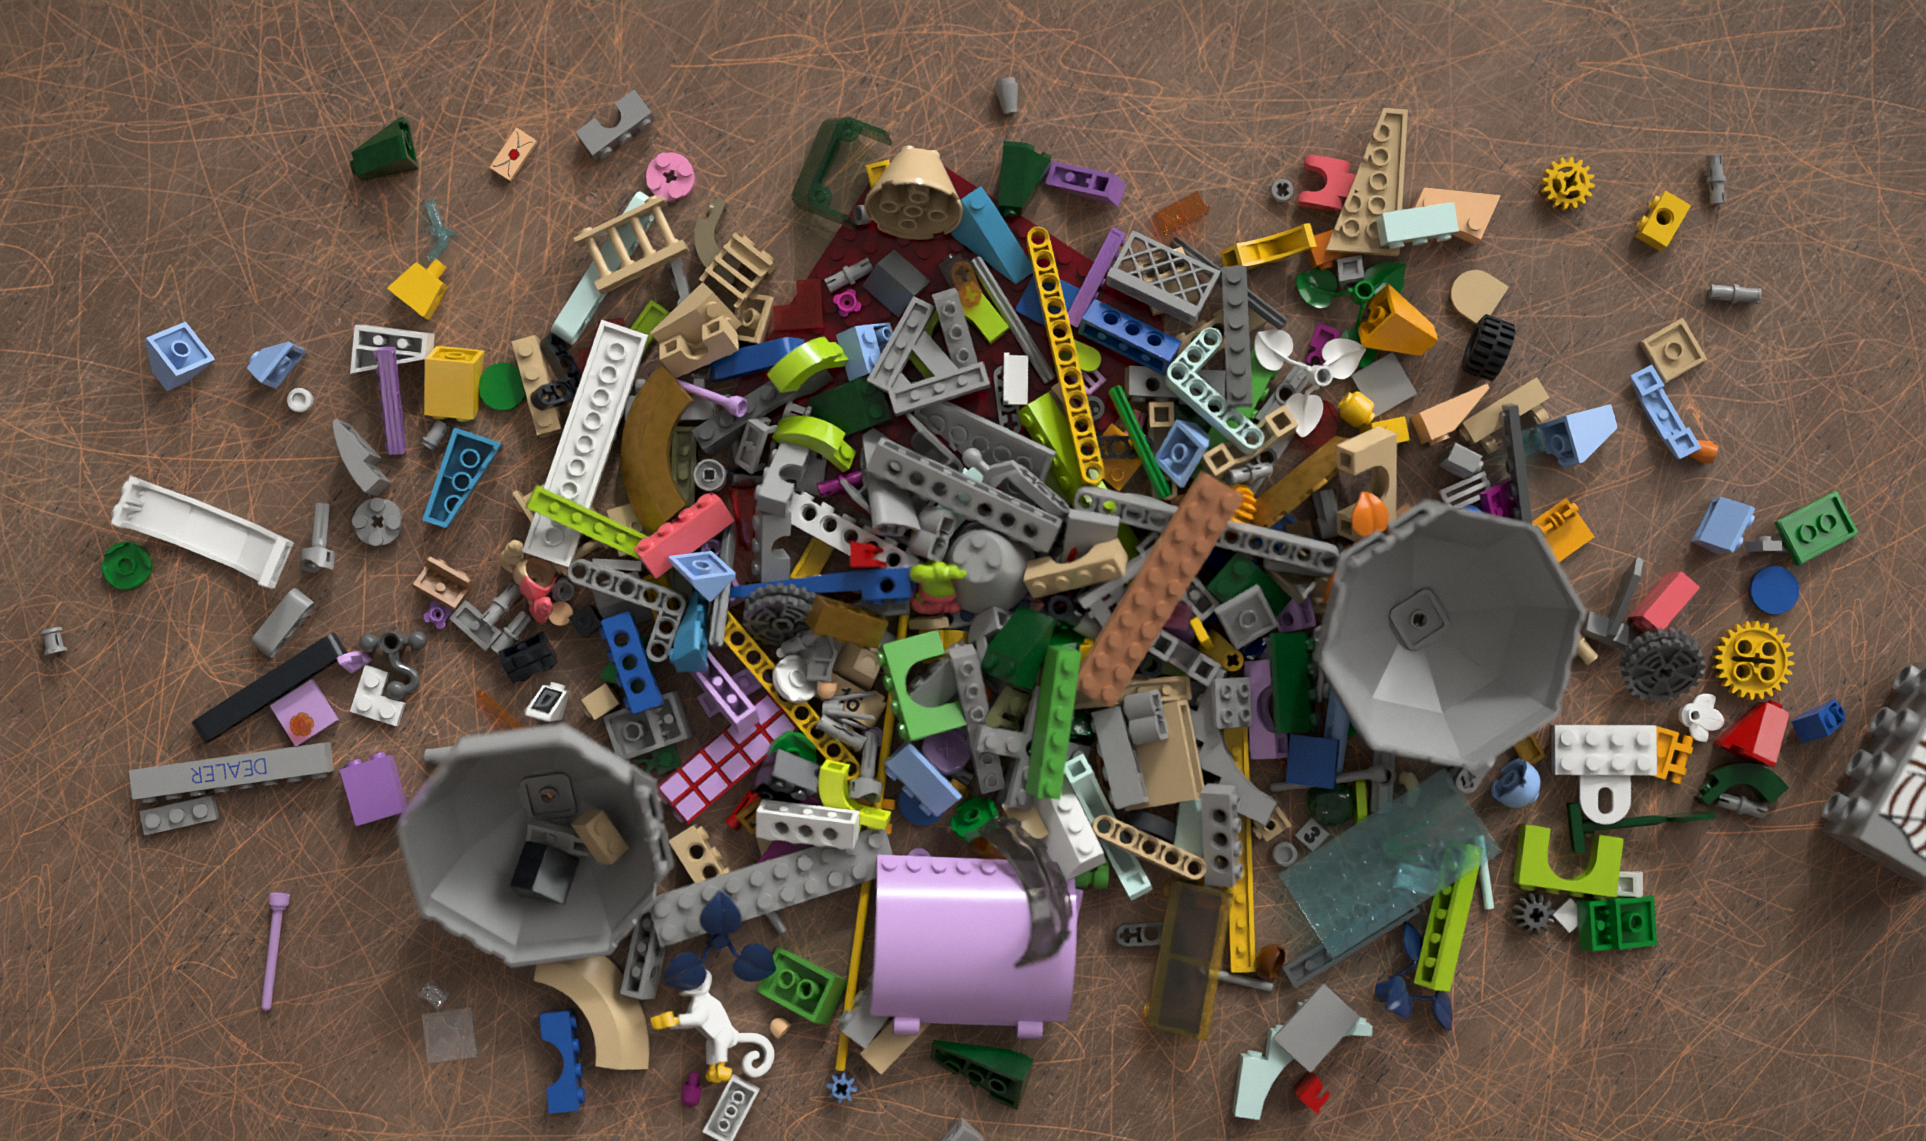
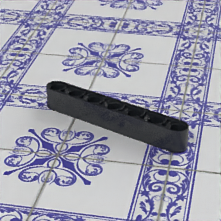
M331 633L192 721V725L204 744L209 743L338 661L337 657L348 652L336 633Z

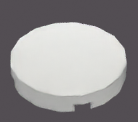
M799 655L786 656L777 663L773 671V682L776 690L789 702L798 704L807 702L817 694V681L805 680L809 660H804Z

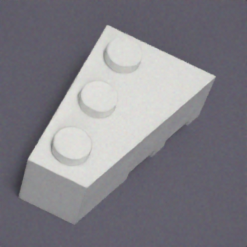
M355 325L350 374L377 369L378 361L375 360V352H377L376 350L379 347H395L397 365L424 360L433 350L435 334L370 325Z

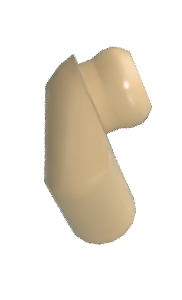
M1404 771L1398 778L1399 783L1405 785L1407 790L1403 804L1415 808L1421 787L1416 775L1412 772Z

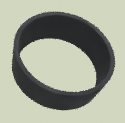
M1130 810L1124 822L1125 824L1166 843L1174 844L1177 828L1175 824L1150 813Z

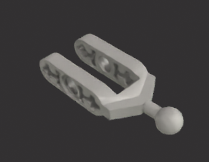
M969 448L964 451L962 455L964 464L968 467H976L983 473L982 483L996 489L1008 477L1015 486L1047 513L1060 519H1064L1070 513L1068 504L1024 466L1018 465L1013 460L989 466L982 460L979 450ZM1011 514L1003 515L1007 521L1015 520ZM1033 524L1026 525L1029 531H1037L1036 526Z

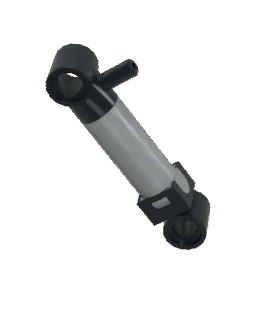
M1088 586L1079 587L1072 599L1059 592L1050 594L1045 598L1044 608L1051 617L1058 619L1059 622L1081 636L1094 639L1095 642L1103 628L1095 616L1093 618L1088 616V610L1080 606L1077 600L1078 596L1089 589ZM1062 600L1063 608L1058 612H1054V603ZM1148 651L1137 670L1148 678H1154L1162 672L1163 661ZM1153 658V665L1148 669H1144L1145 661Z

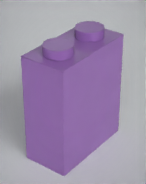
M384 752L370 756V761L362 763L361 759L347 762V768L340 769L356 826L403 813L408 805L393 755L385 756Z

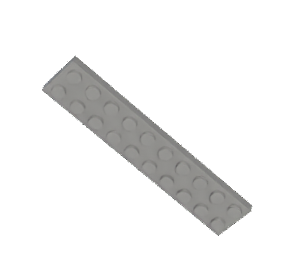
M870 828L861 830L853 850L813 845L656 895L655 902L649 908L660 946L664 947L707 933L700 925V913L718 890L728 895L735 902L740 910L742 921L877 878V855H893L886 830H872Z

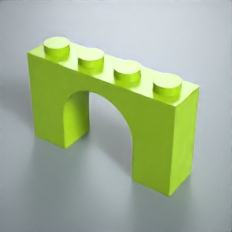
M973 281L968 285L965 282L956 289L965 319L974 325L989 345L1009 331V326ZM936 311L925 329L931 338L935 328L940 324ZM912 352L908 360L925 380L934 377Z
M1520 824L1513 882L1520 884V889L1535 891L1536 886L1544 887V892L1559 894L1560 890L1569 891L1570 896L1584 897V893L1593 894V899L1608 900V896L1617 897L1623 838L1593 834L1590 859L1586 869L1574 878L1562 879L1554 874L1548 863L1547 855L1551 829Z

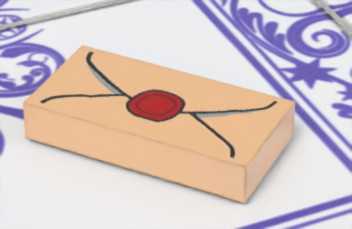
M516 127L490 168L512 182L538 142Z

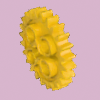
M1749 621L1742 622V627L1739 624H1734V632L1730 629L1725 630L1727 638L1719 637L1718 640L1722 645L1714 646V649L1719 651V655L1712 656L1713 659L1718 660V664L1713 665L1712 668L1720 669V672L1715 677L1724 678L1721 686L1726 687L1730 685L1729 693L1737 691L1738 698H1743L1746 695L1747 700H1753L1755 696L1757 699H1764V694L1772 697V689L1781 691L1779 683L1787 684L1788 681L1784 676L1792 675L1787 666L1794 665V662L1788 660V657L1794 655V652L1786 651V648L1791 643L1782 642L1785 634L1776 636L1777 627L1769 629V623H1762L1760 626L1759 621H1752L1751 625ZM1740 641H1743L1746 647L1743 653H1740L1738 650V643ZM1765 643L1770 647L1768 655L1762 652V647ZM1732 657L1774 660V664L1733 661ZM1739 665L1744 669V674L1741 678L1736 674V669ZM1764 667L1768 671V677L1765 680L1762 679L1760 674Z

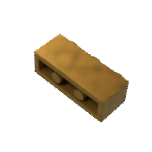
M816 595L805 620L812 629L811 632L819 637H825V635L832 636L833 639L841 643H846L847 641L854 642L856 646L863 649L868 647L878 649L889 624L878 612Z

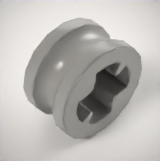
M1287 179L1277 180L1271 188V195L1274 200L1278 202L1289 200L1293 194V185ZM1278 185L1281 187L1283 185L1287 186V196L1283 194L1282 196L1277 195Z

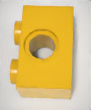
M1667 191L1659 196L1655 195L1648 205V208H1650L1648 215L1642 216L1636 225L1638 232L1635 237L1658 251L1663 250L1670 243L1691 205ZM1657 215H1661L1664 218V225L1657 222Z

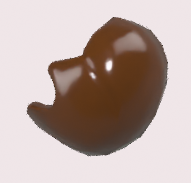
M1268 944L1259 950L1255 957L1254 968L1262 979L1270 983L1273 982L1271 979H1278L1276 972L1281 969L1285 962V948L1278 944Z

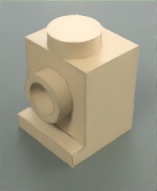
M1278 805L1270 819L1274 822L1272 829H1267L1266 825L1254 819L1251 820L1254 825L1251 827V830L1258 840L1263 838L1264 841L1268 842L1286 828L1292 826Z

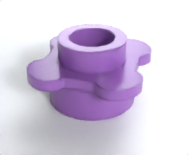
M432 601L429 611L423 617L426 622H432L438 629H442L446 626V622L453 611L436 601Z

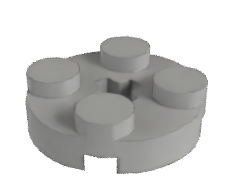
M377 497L366 500L357 508L352 518V524L357 536L364 543L373 546H386L392 544L400 537L403 530V514L394 502ZM382 516L384 518L382 521L384 526L382 528L374 527L373 519Z

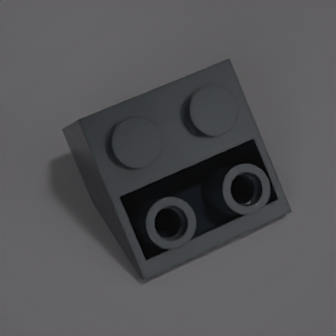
M777 749L766 757L751 785L750 792L758 794L762 799L800 804L816 793L821 766Z

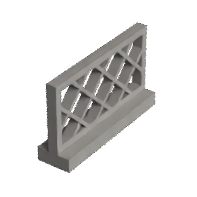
M1132 231L1113 268L1111 267L1107 274L1106 285L1194 326L1221 271L1136 231ZM1134 239L1144 243L1146 250L1134 254L1131 248ZM1160 251L1165 253L1168 261L1155 264L1152 254ZM1148 255L1151 266L1139 269L1136 258ZM1132 260L1135 271L1126 273L1120 270L1119 267L1121 263ZM1184 262L1188 264L1190 271L1177 274L1174 264ZM1170 265L1174 276L1161 279L1158 269ZM1154 270L1157 281L1151 283L1143 281L1141 274ZM1206 272L1213 276L1210 282L1200 285L1196 274ZM1192 276L1196 286L1183 290L1180 279ZM1176 281L1179 291L1172 294L1166 292L1163 284ZM1198 291L1200 296L1198 305L1196 306L1188 302L1185 295Z

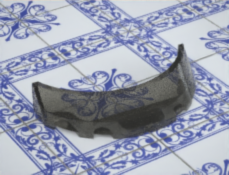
M996 816L978 828L979 834L996 846L1010 862L1024 887L1031 912L1030 940L1022 957L1014 963V967L1017 969L1049 960L1058 954L1071 933L1069 930V919L1073 917L1071 895L1067 890L1068 885L1058 862H1052L1045 850L1048 847L1040 838L1031 836L1021 827L1023 823L1015 818Z

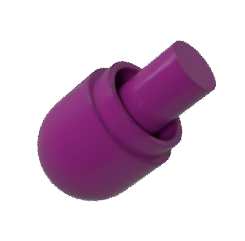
M690 1072L688 1081L684 1082L682 1086L681 1101L687 1107L696 1106L701 1098L702 1088L701 1084L698 1083L699 1073Z

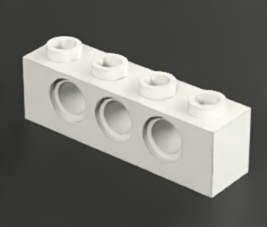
M762 799L756 811V837L765 838L769 841L781 840L789 841L793 844L805 843L813 844L817 847L829 846L837 847L841 850H853L859 837V811Z

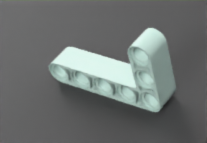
M1206 328L1169 366L1165 375V384L1242 453L1247 455L1255 454L1263 443L1264 436L1261 430L1236 408H1228L1227 400L1197 375V372L1217 352L1222 341L1221 333L1217 329ZM1211 338L1215 345L1209 346L1205 344L1204 339ZM1195 355L1199 362L1192 363L1188 360L1187 356ZM1178 372L1182 375L1183 379L1175 380L1172 378L1171 373ZM1196 388L1201 392V395L1193 396L1189 390ZM1214 404L1218 406L1220 411L1217 413L1211 412L1208 409V405ZM1230 420L1235 421L1238 424V428L1231 429L1227 426L1226 422ZM1253 437L1257 444L1249 445L1245 438Z

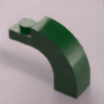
M1731 762L1719 765L1708 771L1706 775L1712 781L1702 784L1694 798L1699 804L1709 805L1731 786L1743 784L1750 788L1762 803L1771 804L1787 791L1789 787L1777 774L1768 768L1751 763Z

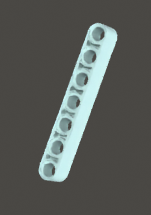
M640 191L637 192L624 213L645 204L644 201L649 197ZM652 213L639 219L644 232L647 231L654 220ZM629 223L617 229L630 257L639 242ZM608 237L600 249V253L608 270L615 272L621 269L622 263L610 237ZM594 261L551 328L552 333L571 345L578 340L607 294L602 295L594 283L600 276Z

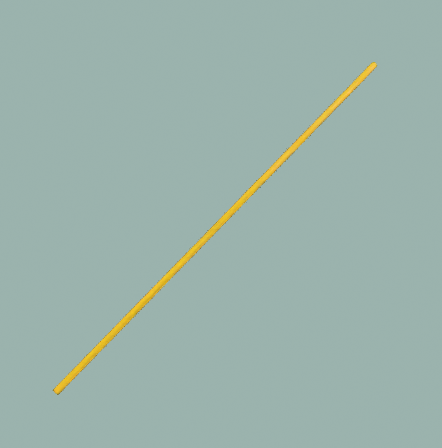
M899 615L896 641L906 638L909 615ZM890 691L888 693L876 777L877 782L883 783L881 801L873 802L872 807L882 809L887 776L884 771L887 767L883 763L890 755L895 715L890 707V700H892ZM872 880L861 883L843 1013L847 1010L850 1011L854 1005L853 1001L856 995ZM840 1031L835 1069L839 1071H845L849 1036Z

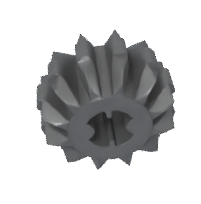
M1528 893L1527 900L1519 897L1521 906L1513 905V908L1518 910V913L1513 914L1512 918L1519 920L1515 926L1519 929L1523 928L1525 934H1529L1532 931L1537 936L1540 933V928L1547 932L1548 927L1546 923H1554V920L1549 918V915L1555 914V910L1548 909L1551 902L1549 900L1543 901V895L1540 894L1534 897L1532 893ZM1533 910L1538 912L1537 915H1534L1533 918L1529 917V914H1532Z

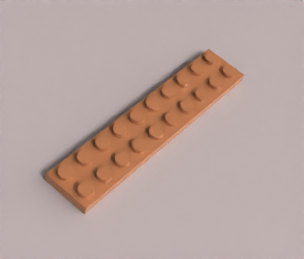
M1203 471L1199 473L1080 664L1076 689L1113 708L1244 499L1242 494Z

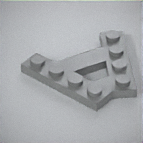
M914 296L867 379L868 384L890 395L896 416L991 387L983 361L958 369L926 333L925 329L936 308ZM913 352L934 377L911 384L901 372Z

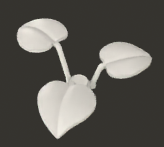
M1278 329L1260 331L1255 336L1254 352L1257 360L1264 368L1276 371L1282 367L1285 361L1308 371L1307 379L1313 386L1305 391V395L1300 393L1293 394L1285 403L1299 424L1296 433L1300 437H1305L1316 427L1323 413L1321 398L1317 395H1310V393L1318 390L1319 385L1326 386L1330 384L1333 377L1345 379L1352 375L1366 348L1353 340L1333 339L1322 348L1321 355L1325 363L1322 366L1314 365L1311 367L1287 358L1293 351V341L1287 332Z

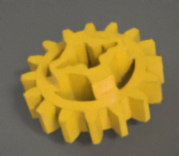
M1562 157L1558 160V163L1553 161L1549 165L1550 169H1546L1543 172L1547 178L1540 180V183L1546 186L1541 190V193L1548 194L1545 199L1546 202L1551 199L1554 201L1553 208L1560 204L1562 211H1565L1568 206H1570L1571 210H1575L1577 203L1582 206L1586 203L1585 198L1589 199L1592 196V193L1588 190H1592L1595 187V184L1590 183L1594 175L1587 174V171L1590 169L1589 166L1581 167L1582 160L1574 163V158L1570 157L1565 162V159ZM1561 169H1570L1569 172L1566 173L1562 171L1558 172ZM1571 177L1569 180V188L1565 190L1567 183L1565 180ZM1567 195L1578 196L1573 199H1565Z

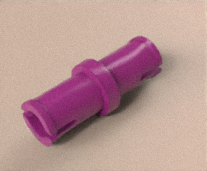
M861 469L846 475L838 474L837 478L816 483L820 497L823 498L838 492L846 493L847 490L840 482L843 478L853 487L863 485Z

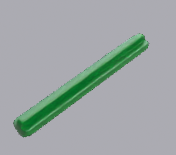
M1118 385L1111 388L1109 395L1158 499L1170 496V489L1122 387Z

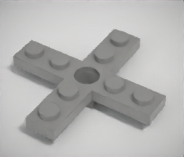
M1034 685L1023 731L1017 732L1002 728H991L979 724L973 749L1016 758L1005 805L1031 810L1034 799L1033 795L1026 792L1031 752L1026 754V745L1033 739L1040 693L1039 685ZM1069 741L1066 762L1081 754L1088 761L1091 747Z

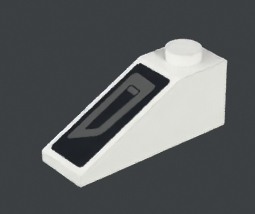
M551 682L550 686L543 685L527 708L525 715L546 721L562 720L570 691L564 690L565 685Z

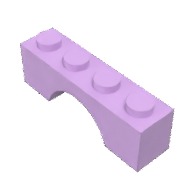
M1271 660L1244 661L1245 668L1243 674L1244 677H1250L1252 726L1248 727L1251 759L1288 757V734L1275 733V724L1269 713V700L1273 693Z

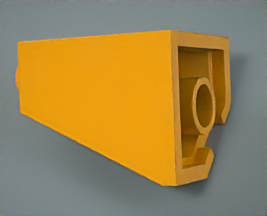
M1389 284L1371 299L1367 308L1371 311L1366 322H1361L1358 329L1361 344L1364 347L1422 356L1438 341L1434 325Z

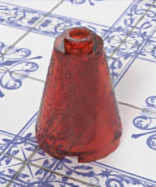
M732 486L729 493L739 545L744 547V551L753 552L752 539L755 538V530L752 525V517L756 513L757 499H754L756 488Z

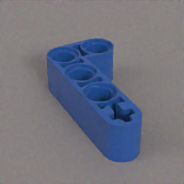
M780 338L740 348L739 351L734 352L732 355L725 356L710 364L712 381H727L771 370L788 353L805 343L804 339Z

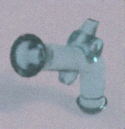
M436 199L423 203L433 223L430 232L432 235L438 236L439 239L437 245L427 254L430 261H434L435 258L438 259L448 246V237L457 235L450 228L444 227L436 207Z

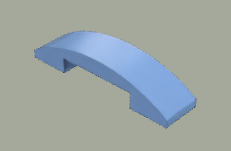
M1650 365L1630 375L1631 383L1646 415L1673 455L1680 460L1700 450L1701 446L1689 427L1686 428L1662 389L1664 384L1654 367Z

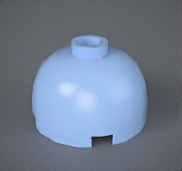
M1516 758L1500 770L1505 773L1498 782L1494 779L1492 783L1491 793L1494 798L1507 807L1521 808L1533 803L1538 798L1541 780L1538 771L1531 764Z

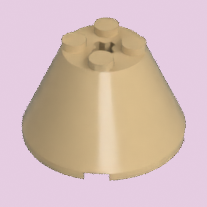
M909 145L902 147L901 152L896 154L866 196L864 210L868 220L872 219L875 221L877 228L881 231L905 239H932L934 234L944 231L946 235L953 231L962 220L963 207L939 158V152L914 148Z

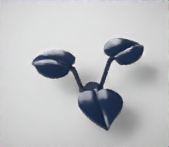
M718 890L714 897L704 906L699 917L701 927L709 936L702 958L698 961L696 954L692 952L678 955L667 966L663 975V983L684 991L700 987L707 977V971L702 964L706 961L710 947L722 949L728 946L733 956L737 958L732 966L734 974L739 979L747 982L764 980L771 976L777 968L771 952L761 944L747 945L742 949L741 955L736 952L731 940H729L728 933H734L739 929L742 922L741 913L735 902L728 895Z
M1405 921L1403 922L1405 925L1403 930V947L1407 957L1411 960V964L1397 974L1391 975L1390 980L1376 983V996L1380 1002H1386L1385 1010L1393 1012L1403 1019L1411 1016V1000L1431 1001L1434 1003L1433 1013L1438 1023L1447 1031H1452L1453 1009L1450 998L1445 991L1437 990L1435 997L1408 995L1406 984L1401 976L1417 966L1423 939L1418 930L1411 923Z

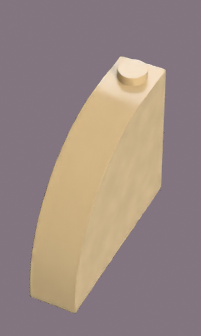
M1188 700L1163 704V715L1167 724L1168 738L1136 744L1149 802L1125 807L1126 811L1201 798V792L1205 787Z

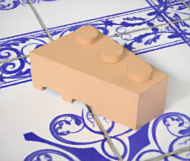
M1423 188L1418 193L1412 208L1454 202L1459 231L1453 235L1475 245L1481 240L1501 195Z

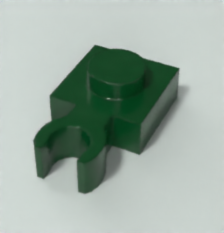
M675 743L651 751L652 759L644 758L636 762L637 764L645 762L648 765L647 770L643 771L644 774L650 773L653 768H656L658 774L679 768L682 765Z

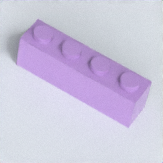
M707 649V671L689 673L738 734L741 735L760 721L757 710Z

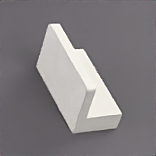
M1004 353L1003 405H1028V356Z

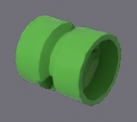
M1105 857L1106 863L1075 876V888H1087L1088 885H1092L1094 889H1107L1109 858Z

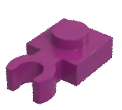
M1318 323L1308 345L1314 351L1306 357L1305 363L1309 364L1311 358L1316 357L1319 360L1318 365L1322 366L1325 363L1321 355L1322 348L1327 342L1338 339L1341 332Z

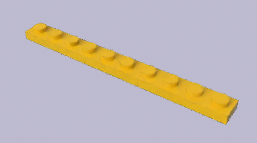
M1248 727L1222 728L1226 745L1233 760L1250 781ZM1237 812L1238 818L1241 819L1238 841L1242 842L1239 864L1243 865V875L1237 881L1234 888L1227 887L1230 972H1256L1254 968L1255 936L1251 818Z

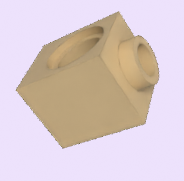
M605 683L582 699L584 703L582 706L583 711L589 718L593 717L594 720H599L623 704L610 683Z

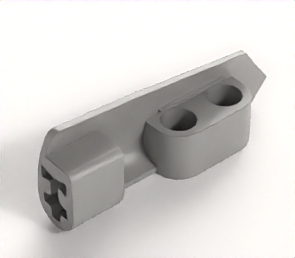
M872 428L862 435L863 447L860 455V467L864 490H868L873 532L880 536H902L906 527L919 531L920 526L909 489H900L894 485V482L887 479H878L871 474L872 472L867 471L878 442L882 437L890 440ZM891 462L893 469L901 470L899 463Z

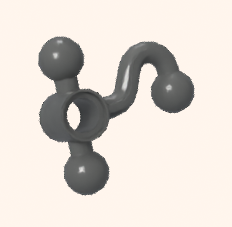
M393 630L384 633L380 638L370 633L361 636L359 646L364 652L370 653L375 651L377 647H380L384 652L389 653V661L392 668L410 678V682L407 685L400 681L389 683L386 691L390 698L394 700L401 699L404 695L413 693L418 688L420 683L418 672L411 666L400 662L399 651L404 649L405 646H410L414 650L423 649L427 644V637L423 632L413 631L409 636H405L400 630ZM391 635L395 636L398 640L396 648L389 645L388 639Z

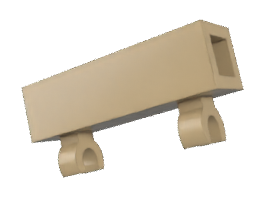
M1536 377L1458 425V434L1469 445L1480 440L1486 453L1490 454L1499 449L1491 433L1502 427L1500 411H1503V404L1513 403L1518 405L1519 416L1530 411L1535 423L1539 424L1549 418L1540 403L1550 397Z

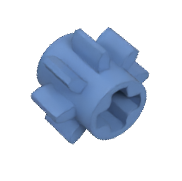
M843 1071L840 1077L833 1074L832 1079L834 1083H827V1088L832 1089L829 1098L835 1096L838 1098L839 1104H841L844 1098L851 1101L852 1096L850 1092H857V1087L852 1086L855 1077L849 1079L846 1077L845 1071ZM838 1083L841 1085L847 1084L846 1092L837 1090Z

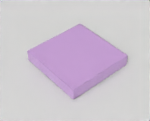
M314 679L309 680L270 705L295 747L300 746L339 721Z

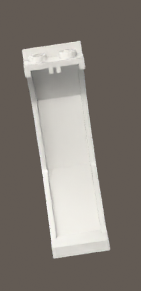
M130 476L129 480L123 485L121 499L112 511L111 524L133 529L176 544L230 566L256 579L260 585L268 588L276 587L294 542L253 522Z

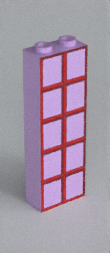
M769 692L765 693L753 704L760 720L758 723L741 735L729 724L657 786L659 790L658 796L662 799L661 801L664 804L670 803L675 809L673 814L679 822L683 823L685 821L687 825L690 824L764 761L771 743L778 736L788 730L794 732L800 730Z

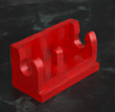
M850 541V567L857 569H886V562L874 559L875 552L881 553L884 550L871 544Z
M1307 1071L1292 1088L1298 1098L1317 1115L1321 1112L1320 1108L1330 1097L1329 1091H1326L1320 1098L1316 1097L1321 1092L1323 1084L1313 1071L1311 1073Z

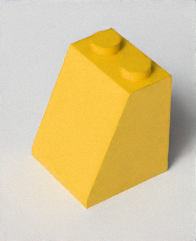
M436 346L425 358L424 415L432 416L433 419L438 420L446 419L447 417L456 418L460 422H468L475 418L479 409V380L483 370V350Z

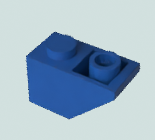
M1833 699L1800 714L1791 722L1803 744L1827 737L1846 722L1845 711L1838 704L1837 700Z

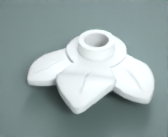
M1712 694L1698 695L1693 703L1685 704L1679 710L1678 717L1680 722L1684 726L1689 727L1690 735L1696 741L1707 742L1708 731L1718 730L1724 724L1722 714L1718 710L1713 709L1716 697Z

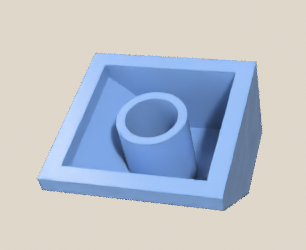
M186 322L145 339L152 373L166 391L187 383L215 360Z
M291 342L263 348L260 352L257 351L252 355L247 369L258 381L277 389L307 351Z
M1176 419L1154 458L1158 466L1179 487L1183 488L1207 449L1210 436L1196 423Z

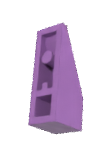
M1055 161L1052 162L1045 182L1048 186L1119 207L1126 184L1115 174Z

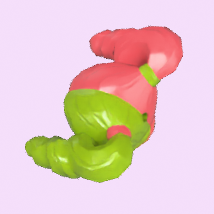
M931 559L925 562L924 565L918 564L911 567L909 571L910 579L915 583H919L916 597H911L910 599L911 608L915 612L926 615H935L937 613L942 615L952 614L962 610L961 605L954 600L957 594L951 579H963L967 572L963 569L959 571L957 565L946 566L942 560L937 562Z

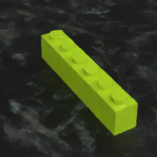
M1447 839L1414 979L1415 984L1434 990L1448 992L1451 990L1484 849L1482 847Z

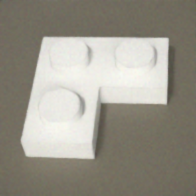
M365 665L350 712L399 726L406 703L383 696L390 672Z

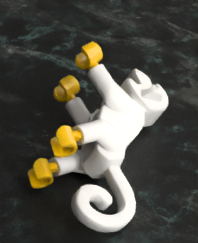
M707 969V977L700 987L690 991L683 990L679 992L680 996H689L692 999L685 1014L673 1017L671 1011L651 1018L652 1027L655 1030L670 1027L671 1030L692 1029L695 1027L707 1039L706 1064H709V1068L706 1072V1079L709 1082L720 1083L721 1081L726 1082L730 1080L732 1070L731 1068L724 1067V1063L727 1062V1049L737 1045V1042L754 1043L759 1045L764 1051V1060L758 1068L752 1066V1061L760 1056L758 1051H751L744 1056L741 1066L747 1076L752 1078L760 1077L767 1073L773 1064L774 1048L771 1042L765 1036L757 1033H739L732 1027L720 1001L709 994L712 976Z

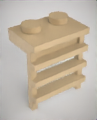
M734 233L729 242L723 246L718 256L716 255L710 266L705 269L699 280L704 283L709 275L739 298L734 304V307L739 309L765 274L771 275L776 267L772 262L774 258L764 250L762 252L754 248L755 244L746 236L740 237ZM727 252L757 275L753 282H750L722 260ZM718 264L748 286L743 294L713 271Z

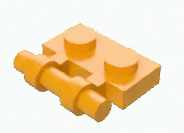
M1656 726L1657 775L1650 776L1666 780L1668 771H1671L1673 774L1670 782L1680 784L1682 776H1685L1687 772L1685 766L1689 754L1692 755L1693 747L1691 746L1694 738L1684 735L1682 743H1677L1678 732ZM1674 750H1677L1679 754L1674 765L1671 764Z

